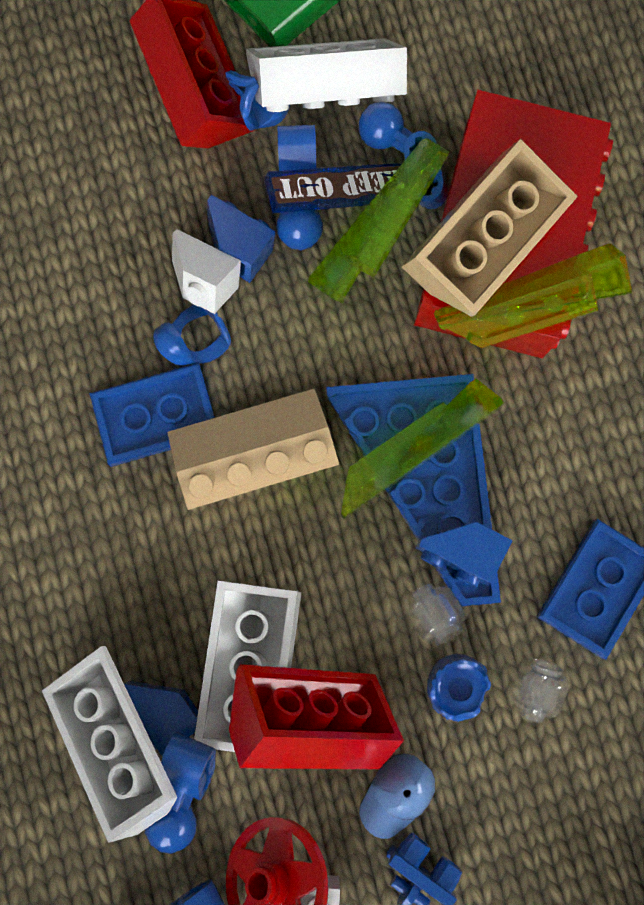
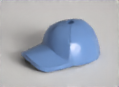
M409 754L395 755L383 764L375 775L359 808L361 821L369 833L381 839L391 838L424 812L435 793V777L431 769L416 756ZM404 790H410L408 796L403 795Z

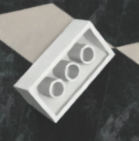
M385 38L246 49L250 75L255 77L259 83L255 99L270 112L289 110V104L301 103L303 108L307 109L324 107V101L338 100L339 105L360 104V98L373 97L374 102H392L395 100V95L407 94V47Z
M224 581L217 582L194 736L195 740L217 750L235 752L229 733L237 668L240 664L291 668L301 592Z
M101 646L43 689L42 693L108 843L138 835L163 818L171 810L177 795L107 647Z

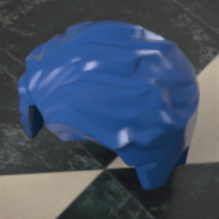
M458 653L439 659L429 672L427 679V693L433 709L447 720L457 722L474 718L480 713L484 695L491 687L486 667L474 658Z

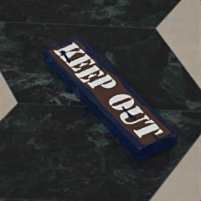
M402 163L268 171L264 176L272 213L404 203L410 198Z

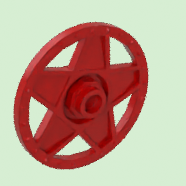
M270 817L252 823L241 833L232 848L227 864L226 895L228 905H241L237 892V874L245 883L247 896L243 905H301L300 899L315 890L314 905H327L328 875L326 864L319 846L304 827L287 818ZM269 828L262 852L245 848L258 832ZM292 834L303 843L312 862L294 860Z

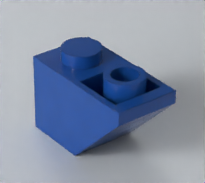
M211 195L207 200V220L214 248L241 260L239 277L251 283L273 251L275 231L266 222L260 219H253L239 211L233 203L226 200L222 201Z
M474 522L423 538L418 541L415 549L423 552L420 558L425 562L440 569L446 564L458 571L456 575L458 579L477 588L479 583L484 585L492 583L513 540L478 522Z
M134 681L124 683L154 749L158 750L162 756L170 739L176 732L188 737L195 732L198 709L184 689Z

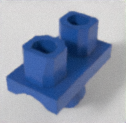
M412 832L398 848L392 844L386 853V857L389 858L388 865L409 879L406 882L398 875H395L390 883V886L400 892L397 905H412L413 903L416 905H429L430 899L420 892L421 889L442 905H454L457 898L453 891L462 874L460 867L443 855L432 872L422 867L420 864L431 848Z

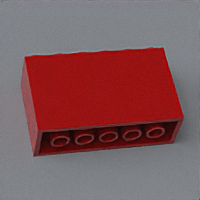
M477 89L464 130L441 221L502 152L519 139L578 197L475 316L471 317L439 300L423 288L414 326L541 359L551 349L557 348L560 339H566L572 320L571 316L566 315L569 302L574 303L580 287V280L575 279L577 267L583 266L589 245L583 242L586 231L590 232L592 230L597 215V209L592 208L594 196L598 197L605 181V174L600 173L602 162H607L613 147L614 140L608 138L611 128L610 122Z

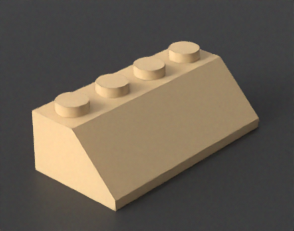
M519 139L502 152L402 265V268L430 295L471 317L475 316L578 196Z
M315 389L167 432L176 474L188 510L339 465L329 427Z

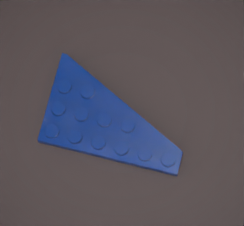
M474 374L326 387L327 399L418 541L474 522L492 529ZM446 564L443 565L442 569L435 567L459 606L501 603L498 573H496L491 584L484 585L479 583L476 588L456 577L458 571Z

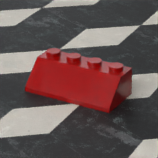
M145 0L129 22L181 146L209 149L253 132L246 127L240 112L241 97L229 85V81L226 78L225 72L230 70L236 72L208 5L191 0Z
M240 664L237 668L229 733L239 768L380 769L404 742L376 674Z

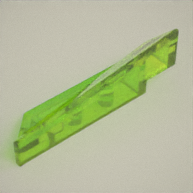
M427 138L422 139L309 276L308 282L334 300L343 303L361 272L374 279L450 152Z
M605 244L501 285L475 316L471 317L449 305L434 311V317L441 329H448L461 335L470 343L480 348L598 311L596 299L632 293L626 255L614 245Z
M475 378L447 406L442 402L348 468L341 517L343 519L347 518L463 437L468 431L497 412L505 403L503 399Z

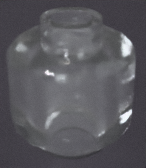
M430 583L420 587L412 594L414 601L409 605L407 614L424 641H435L436 645H441L463 631L462 624L466 614L449 587L440 586L434 588Z
M532 659L531 663L520 666L511 699L521 709L520 714L531 721L543 722L544 718H553L560 715L569 688V681L562 674L563 669L560 666L542 659Z

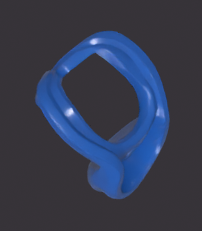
M232 70L225 72L229 85L241 97L240 112L246 127L250 131L278 125L286 117L289 110L270 112L256 101L255 95L259 89V83L255 77L244 76Z
M192 305L181 312L172 324L168 322L163 323L153 333L154 343L158 351L167 360L176 365L211 362L225 353L231 344L230 334L218 313L213 314L196 305ZM209 315L215 321L221 335L207 348L201 351H191L187 348L181 337L182 329L190 321Z

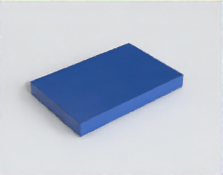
M199 363L89 393L106 459L110 467L169 451L171 447L168 431L215 418Z
M595 519L536 617L598 657L607 660L644 596V547L599 519Z

